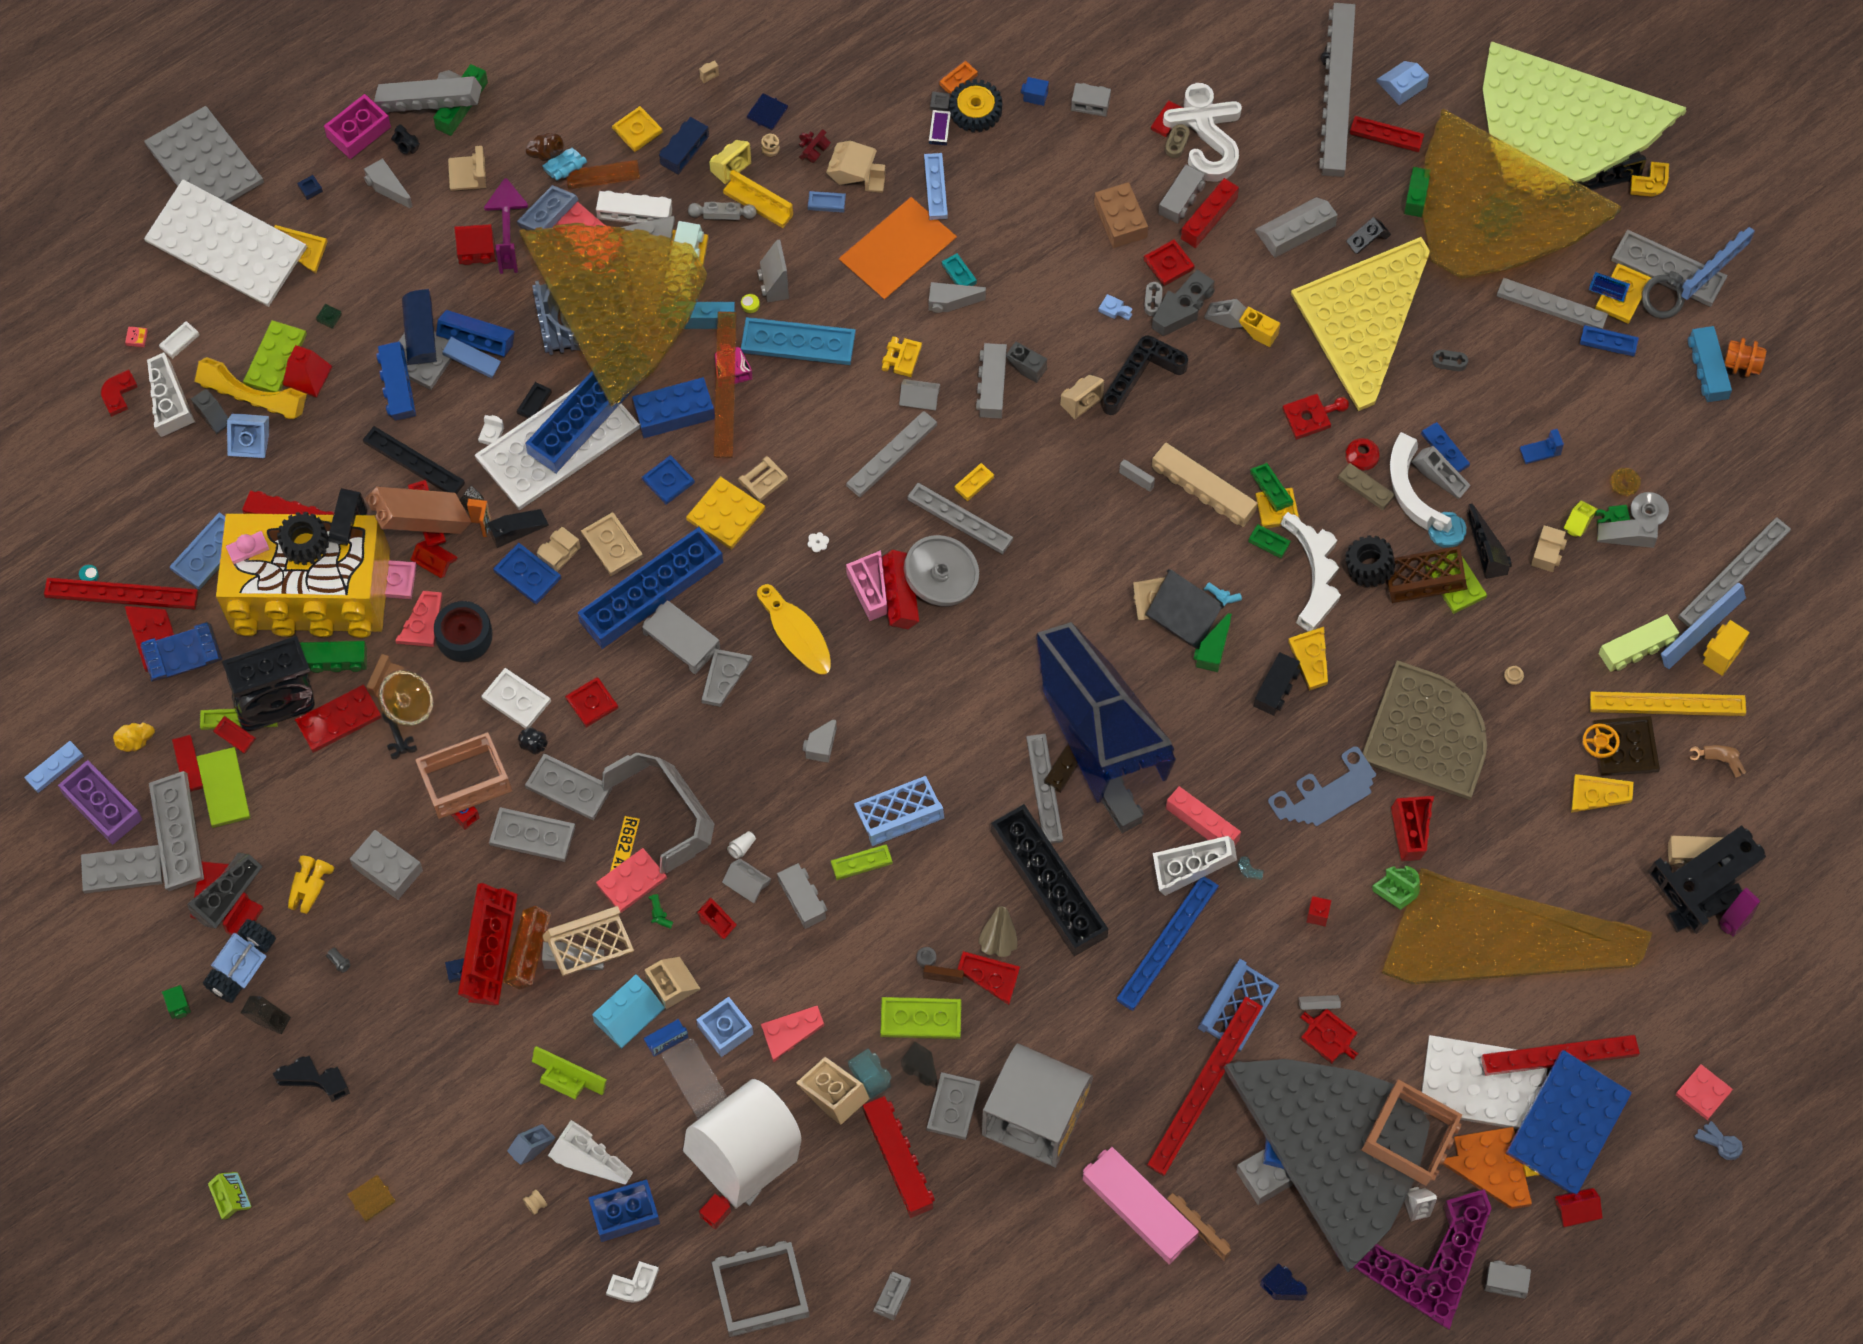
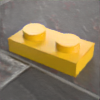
M980 463L954 486V490L966 501H969L994 479V474Z

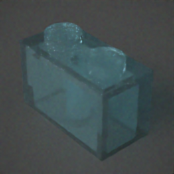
M867 1049L849 1060L848 1065L855 1078L863 1083L869 1098L872 1099L891 1087L890 1079L892 1077L886 1068L882 1069L879 1063L881 1061L875 1052L871 1053Z

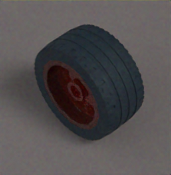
M458 601L448 604L438 613L435 619L434 636L437 646L447 658L453 661L469 662L476 660L487 652L492 642L493 632L490 619L484 609L473 602Z

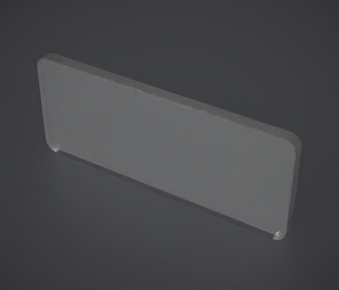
M690 1038L662 1054L663 1060L697 1119H700L727 1098L694 1039Z

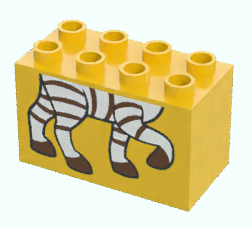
M226 514L216 598L231 630H234L236 634L253 636L257 633V630H272V633L275 635L288 637L294 635L295 630L310 631L312 635L318 637H329L333 634V631H348V634L351 636L364 638L370 636L371 632H382L390 547L383 529H381L375 518L376 515H356L348 546L329 542V547L326 548L327 552L325 555L321 554L322 558L320 560L315 559L313 564L307 562V565H302V562L297 565L294 561L290 562L284 556L277 538L279 526H283L282 521L284 519L288 520V516L291 514ZM316 515V518L319 517L329 536L334 515ZM262 531L269 550L233 564L226 546L236 542L241 535H253ZM309 533L301 534L294 540V543H306L313 535Z

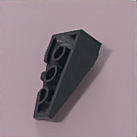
M1636 152L1630 155L1629 159L1609 168L1605 172L1603 170L1597 173L1596 177L1585 182L1579 181L1574 183L1571 193L1575 195L1629 182L1632 175L1642 176L1647 159L1644 155Z
M1473 503L1469 504L1467 515L1485 579L1508 575L1509 569L1512 567L1510 556H1507L1504 547Z

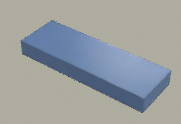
M450 337L442 353L490 378H493L501 361L453 337Z

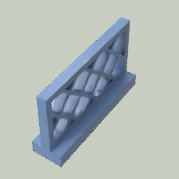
M1239 959L1198 1027L1199 1030L1207 1031L1220 1039L1224 1032L1219 1033L1214 1030V1024L1223 1021L1226 1030L1228 1026L1227 1020L1232 1019L1233 1016H1225V1006L1233 1005L1236 1013L1238 1009L1236 1004L1243 1001V999L1235 1001L1233 992L1242 989L1244 997H1248L1246 988L1256 986L1258 996L1251 997L1250 999H1259L1263 1007L1237 1050L1239 1052L1242 1050L1279 987L1278 984L1247 966V962ZM1245 972L1253 976L1255 983L1245 985L1243 979ZM1267 984L1272 990L1269 994L1262 995L1259 985Z

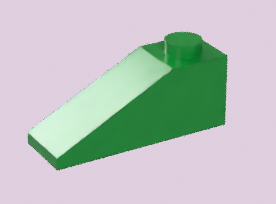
M1413 167L1404 214L1422 217L1431 170Z
M1228 613L1201 642L1200 649L1195 650L1193 660H1197V668L1214 672L1219 671L1232 614Z

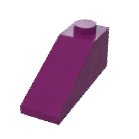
M1745 888L1719 922L1722 930L1732 937L1750 923L1760 903V900L1749 889Z

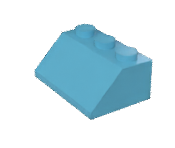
M635 974L592 1015L594 1023L622 1049L658 1016L665 1007L650 987Z

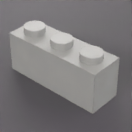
M1185 165L1159 204V215L1177 224L1181 218L1184 219L1188 212L1187 208L1190 204L1193 205L1197 198L1196 194L1205 187V174Z
M799 863L777 873L778 881L805 929L826 919V905L823 900L819 901L817 898L818 891L815 885H810L807 880L809 875L805 868L801 869Z

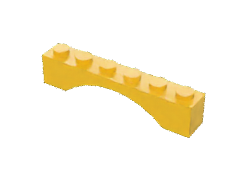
M208 357L198 362L194 382L199 383L204 388L216 389L220 394L232 395L237 400H245L253 406L267 408V411L272 413L278 412L288 419H295L303 413L306 393L292 388L277 392L259 391L244 385L236 379L222 362Z

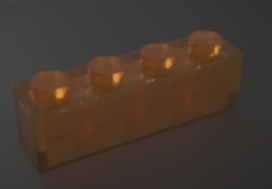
M537 906L523 910L503 980L504 983L519 990L532 986L543 947V934L547 931L552 913Z

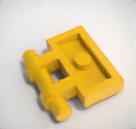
M892 337L891 342H888V351L886 356L883 357L881 369L887 372L890 366H895L894 373L912 377L922 343L904 338L903 343L899 344V338ZM895 352H899L898 358L893 357Z

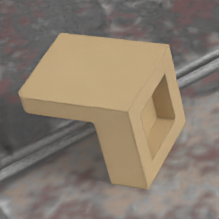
M871 165L865 180V191L883 192L886 175L885 165Z

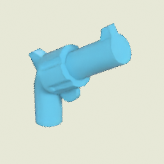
M1210 582L1204 588V591L1208 590L1214 594L1216 599L1223 603V606L1227 603L1242 600L1240 593L1230 595L1229 591L1220 590Z

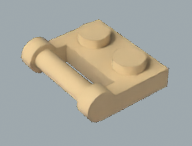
M768 456L764 457L762 462L745 476L742 475L738 478L739 483L759 502L788 480V476ZM769 468L768 471H766L764 474H762V475H761L759 478H757L754 482H752V483L750 482L754 477H756V476H757L759 473H761L764 469Z

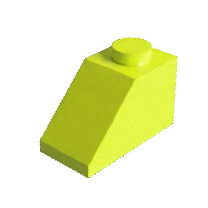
M1580 501L1573 508L1564 529L1568 530L1567 532L1572 536L1581 537L1594 517L1597 508Z

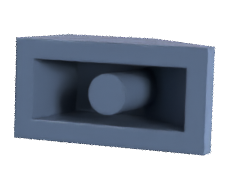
M541 1124L518 1134L507 1151L515 1161L522 1165L533 1160L555 1140V1137Z

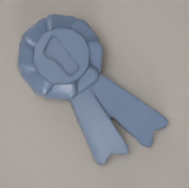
M1710 1121L1709 1125H1704L1705 1131L1698 1129V1134L1694 1136L1699 1141L1716 1146L1719 1155L1726 1160H1735L1743 1153L1742 1142L1735 1136H1723L1712 1121Z

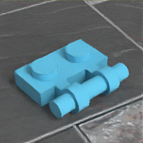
M570 148L559 156L550 159L542 167L549 176L557 181L568 177L572 171L581 169L582 165L587 163V160L584 156L581 157L575 149Z

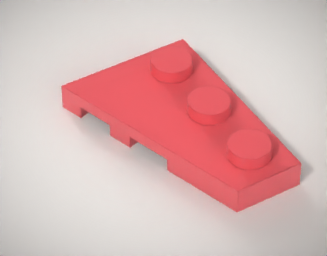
M423 591L410 618L408 621L406 620L401 634L395 640L396 644L434 647V623L441 609L442 592Z
M818 1005L761 1024L773 1062L824 1026Z

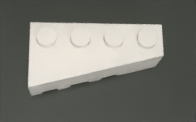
M162 353L148 359L150 391L153 401L152 410L155 420L154 428L163 437L194 423L195 420L172 363L166 354Z

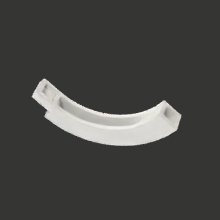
M1401 432L1394 444L1390 461L1391 481L1395 497L1403 511L1419 526L1429 530L1431 525H1433L1435 529L1448 533L1452 528L1451 518L1423 503L1410 485L1408 472L1412 458L1418 450V444L1416 439Z

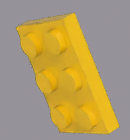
M1618 263L1610 281L1629 287L1624 302L1601 295L1595 309L1608 313L1609 316L1629 324L1642 299L1643 288L1651 277Z

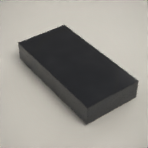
M535 382L517 409V414L528 419L539 412L551 395L552 390Z

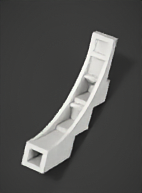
M1287 512L1282 519L1281 525L1298 538L1306 551L1312 570L1311 597L1296 622L1309 632L1319 626L1338 603L1341 596L1335 587L1328 585L1336 576L1339 567L1335 561L1326 558L1335 548L1337 539L1331 532H1326L1323 529L1317 534L1311 526H1306L1296 515H1291Z

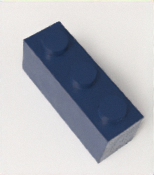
M692 117L687 122H683L678 133L674 134L669 144L661 149L659 153L660 164L679 175L708 139V126Z

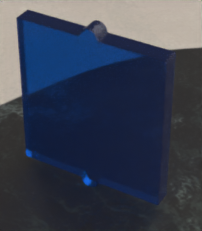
M762 93L748 113L747 118L758 123V126L762 125L773 130L788 109V105L778 101L777 98H772Z

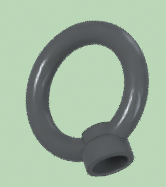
M1670 271L1668 275L1654 276L1645 284L1642 291V302L1647 312L1654 317L1666 319L1675 316L1682 309L1685 299L1681 297L1684 290L1681 284L1683 280L1681 275ZM1659 282H1666L1670 286L1675 287L1678 294L1676 305L1668 311L1655 309L1649 300L1651 288Z

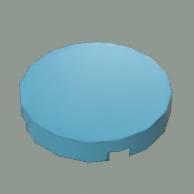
M1442 512V514L1451 518L1452 528L1447 533L1443 530L1439 531L1431 525L1428 532L1429 536L1436 545L1442 548L1458 546L1466 536V524L1462 518L1456 516L1457 514Z

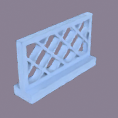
M926 776L854 803L872 846L944 819L943 807ZM925 784L926 789L924 793L915 790L916 786ZM904 791L909 794L906 800L897 797L898 793ZM912 794L921 797L919 804L910 801ZM886 798L891 801L888 807L879 804L880 800ZM925 798L934 802V805L929 807L922 804ZM894 801L903 804L901 811L892 808ZM868 805L873 808L870 814L862 812L861 807ZM907 805L916 808L915 812L911 814L904 811ZM877 808L885 811L883 818L874 815ZM889 812L898 815L897 819L893 821L886 818ZM871 819L880 822L879 826L870 829L869 823Z

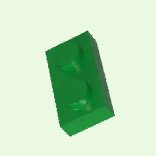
M1257 524L1248 539L1249 543L1281 559L1291 543L1290 540Z

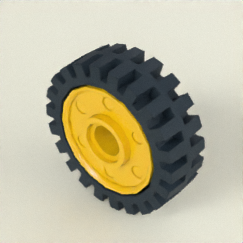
M973 79V83L967 80L965 85L963 82L960 83L959 87L956 86L954 92L952 91L949 102L951 119H953L955 124L958 123L959 128L964 127L965 131H968L970 128L971 132L974 133L975 129H978L979 133L983 131V128L985 131L989 130L990 126L993 128L995 122L998 123L1002 115V97L999 90L994 85L991 87L990 82L985 84L984 80H980V83H977V79Z

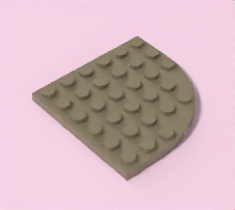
M1397 660L1363 755L1370 766L1471 800L1487 750L1486 729L1483 718L1472 699L1465 692L1463 693L1457 688L1455 683L1433 672Z

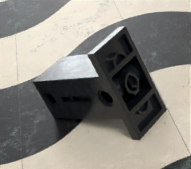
M1742 825L1674 873L1671 872L1672 868L1669 863L1663 861L1661 857L1648 870V873L1695 934L1702 931L1709 922L1708 914L1704 909H1700V907L1756 869L1766 858L1763 847L1755 843L1752 839V833Z

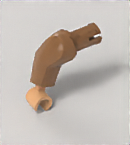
M1712 745L1703 746V750H1700L1698 747L1690 749V751L1698 753L1697 756H1690L1692 760H1697L1700 756H1703L1704 759H1717L1726 762L1731 767L1735 778L1746 773L1738 758L1740 752L1736 748Z

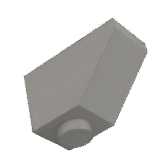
M1238 299L1212 302L1204 318L1230 329L1243 327L1239 320L1247 308Z
M836 720L829 721L809 734L808 740H805L803 744L806 759L829 763L837 729Z

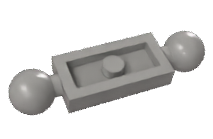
M704 202V207H701L698 203H692L688 207V214L691 217L696 218L703 214V219L740 220V215L747 219H752L757 213L756 208L751 204L741 208V203Z

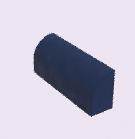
M429 289L411 291L402 298L407 365L437 362Z

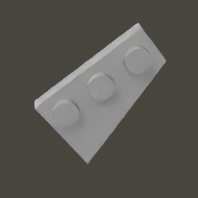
M715 649L702 696V703L721 707L752 661V656Z

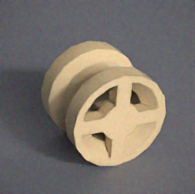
M774 134L763 136L761 144L764 155L769 157L777 155L780 150L778 137Z
M536 1189L532 1192L531 1196L522 1199L533 1215L537 1214L540 1208L547 1206L546 1201Z

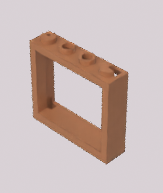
M488 732L415 759L438 819L512 792L509 779ZM489 751L499 774L498 777L437 799L428 778V773Z
M1398 1079L1362 1151L1427 1186L1430 1180H1435L1439 1173V1170H1437L1438 1165H1442L1447 1157V1154L1444 1152L1446 1148L1448 1150L1451 1148L1455 1140L1452 1136L1454 1133L1457 1134L1462 1124L1459 1121L1462 1114ZM1398 1097L1449 1125L1427 1170L1376 1143Z

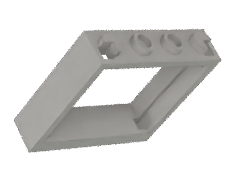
M781 1241L776 1243L775 1246L768 1248L767 1246H761L749 1253L741 1251L729 1258L721 1256L712 1262L729 1337L809 1317V1310L791 1242ZM788 1253L800 1306L732 1322L720 1270Z

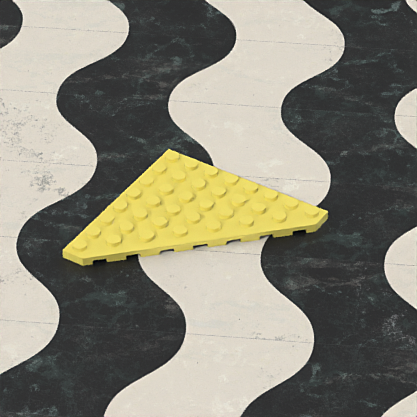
M1422 237L1291 290L1294 301L1358 411L1376 403L1430 253Z

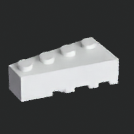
M1229 836L1153 853L1159 891L1165 896L1237 860L1234 841Z

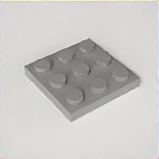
M435 331L437 362L407 365L410 380L432 390L452 361L451 358L442 354L449 339L436 336ZM404 332V334L402 335V337L400 338L399 341H400V343H401V344L403 345V347H404L405 357H406V362H407L406 343H405V332Z

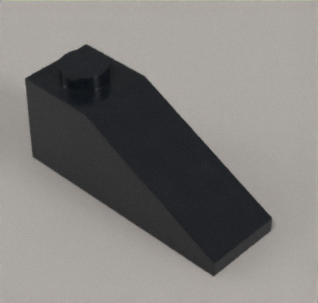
M541 509L504 515L487 523L489 533L497 548L549 526Z

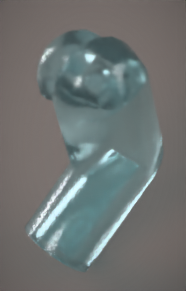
M1245 856L1241 857L1238 862V868L1242 874L1248 878L1262 880L1264 870L1253 869L1250 859Z

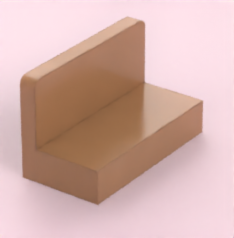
M381 654L367 684L368 693L377 698L391 701L405 671L404 667L391 663L389 656Z

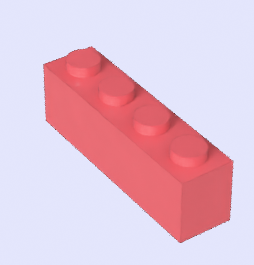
M1180 786L1167 799L1166 809L1207 840L1229 836L1234 841V845L1239 842L1240 830Z

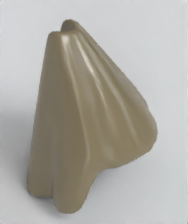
M1004 906L998 907L979 937L978 943L982 946L981 950L988 955L997 954L999 957H1007L1011 955V951L1017 949L1015 927L1007 908Z

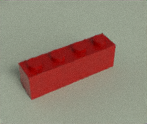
M1224 178L1182 227L1181 240L1196 249L1238 199L1239 187Z
M891 550L881 557L890 626L910 629L919 622L916 594L908 585L904 574V562L908 553Z

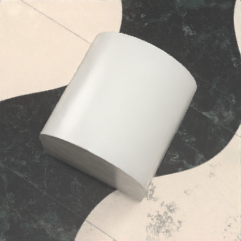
M751 1079L686 1129L683 1151L724 1197L728 1199L733 1207L737 1209L797 1162L801 1145V1133L793 1115L779 1096L761 1081Z

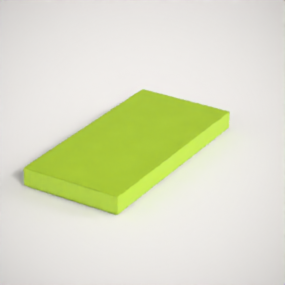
M235 747L197 756L212 828L251 819Z
M882 997L881 1037L960 1039L961 999Z

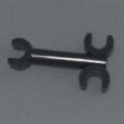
M393 708V715L391 717H387L385 712H382V717L386 723H389L396 744L391 743L387 745L389 751L392 749L396 750L395 753L390 755L392 759H397L400 754L416 752L417 747L416 745L408 746L409 743L414 742L413 736L403 740L396 722L397 713Z

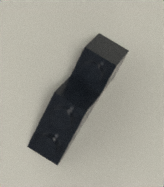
M310 1056L300 1057L293 1064L281 1066L273 1073L279 1086L318 1087L327 1093L331 1102L350 1094L338 1067L326 1069L322 1075H319Z

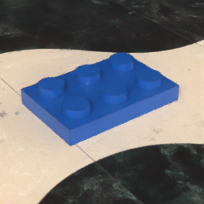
M520 543L493 568L498 576L535 604L561 579V575Z

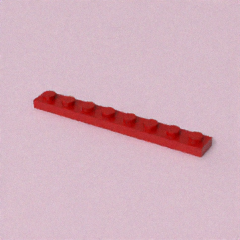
M47 578L44 596L45 598L195 610L199 592L197 589Z
M1630 1035L1483 1054L1481 1060L1485 1076L1551 1068L1562 1050L1584 1063L1636 1057L1640 1052L1636 1036Z

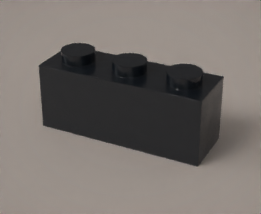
M1279 652L1255 697L1253 707L1275 716L1277 710L1281 711L1285 703L1283 700L1284 696H1289L1293 688L1291 684L1293 679L1297 680L1301 673V669H1299L1300 661Z

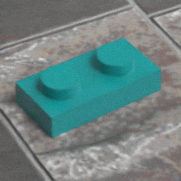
M958 253L942 261L943 268L956 285L973 286L977 284L976 278Z

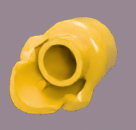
M146 723L123 725L113 735L115 746L125 752H136L146 745V741L154 735L155 729Z

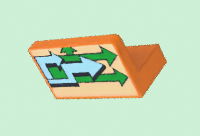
M468 499L467 507L472 523H480L482 535L487 537L489 530L487 523L491 521L488 503L483 500Z

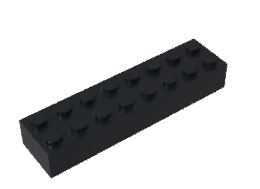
M1025 804L991 823V833L1074 957L1108 937V927Z

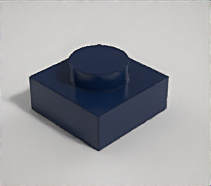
M314 175L297 183L307 200L323 192Z
M464 958L445 962L449 983L461 980Z

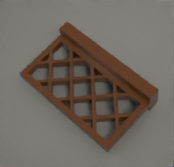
M1460 546L1394 558L1395 564H1399L1401 567L1397 572H1394L1393 577L1391 575L1388 581L1392 603L1468 590ZM1449 554H1458L1454 561L1447 559ZM1431 557L1439 558L1435 565L1428 562ZM1417 560L1421 562L1416 568L1409 565L1411 561ZM1443 561L1450 565L1445 571L1438 568ZM1424 565L1431 568L1427 574L1419 571ZM1454 567L1461 572L1455 575L1449 574ZM1405 568L1412 571L1407 578L1401 575ZM1434 571L1442 574L1439 578L1430 577ZM1416 574L1423 577L1421 581L1413 582L1412 579ZM1397 578L1404 581L1400 585L1393 586V582Z

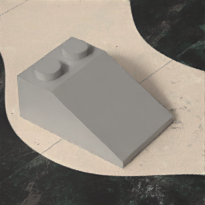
M776 240L760 261V269L757 270L759 281L763 280L761 292L762 296H766L767 303L789 299L787 269L781 241Z

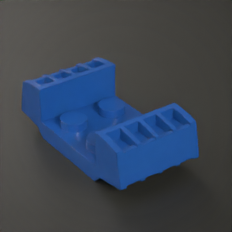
M206 622L194 626L195 629L159 640L153 638L142 642L140 647L151 682L221 661V654L211 624Z

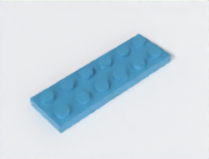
M746 317L741 350L746 354L851 365L856 330Z

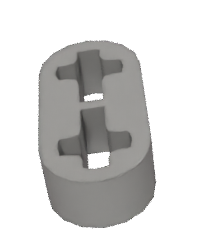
M1151 282L1146 287L1144 310L1147 315L1152 317L1155 316L1162 303L1163 289L1158 282ZM1152 289H1156V296H1152ZM1151 302H1155L1154 310L1151 309Z

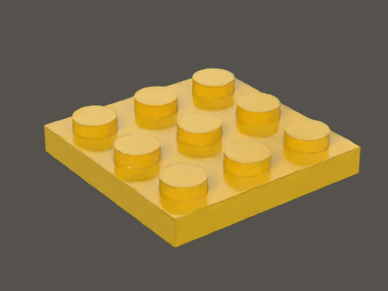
M720 476L686 516V520L697 528L700 527L706 534L732 550L764 512L765 505Z

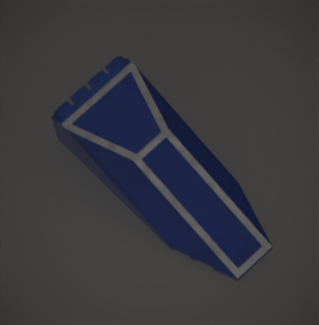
M1072 622L1038 632L1036 639L1041 663L1042 690L1096 802L1100 803L1110 782L1109 780L1123 776V772L1127 775L1139 771L1140 765L1142 769L1155 765L1162 780L1166 781L1176 761L1173 754L1174 747L1170 739L1114 666Z

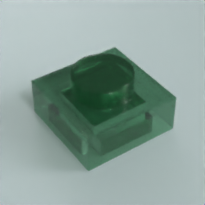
M325 304L317 315L316 320L333 329L342 313L340 310Z

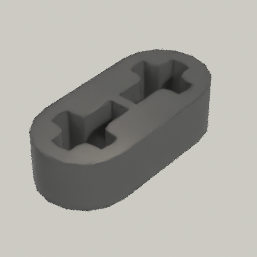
M1437 350L1433 355L1432 363L1439 369L1463 371L1467 367L1468 357L1461 352ZM1439 357H1443V362L1439 361ZM1458 359L1461 360V365L1457 364Z

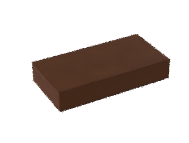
M930 965L924 966V979L963 985V970Z

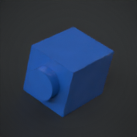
M1028 77L1026 84L1023 83L1021 94H1024L1023 101L1044 106L1048 94L1049 81Z

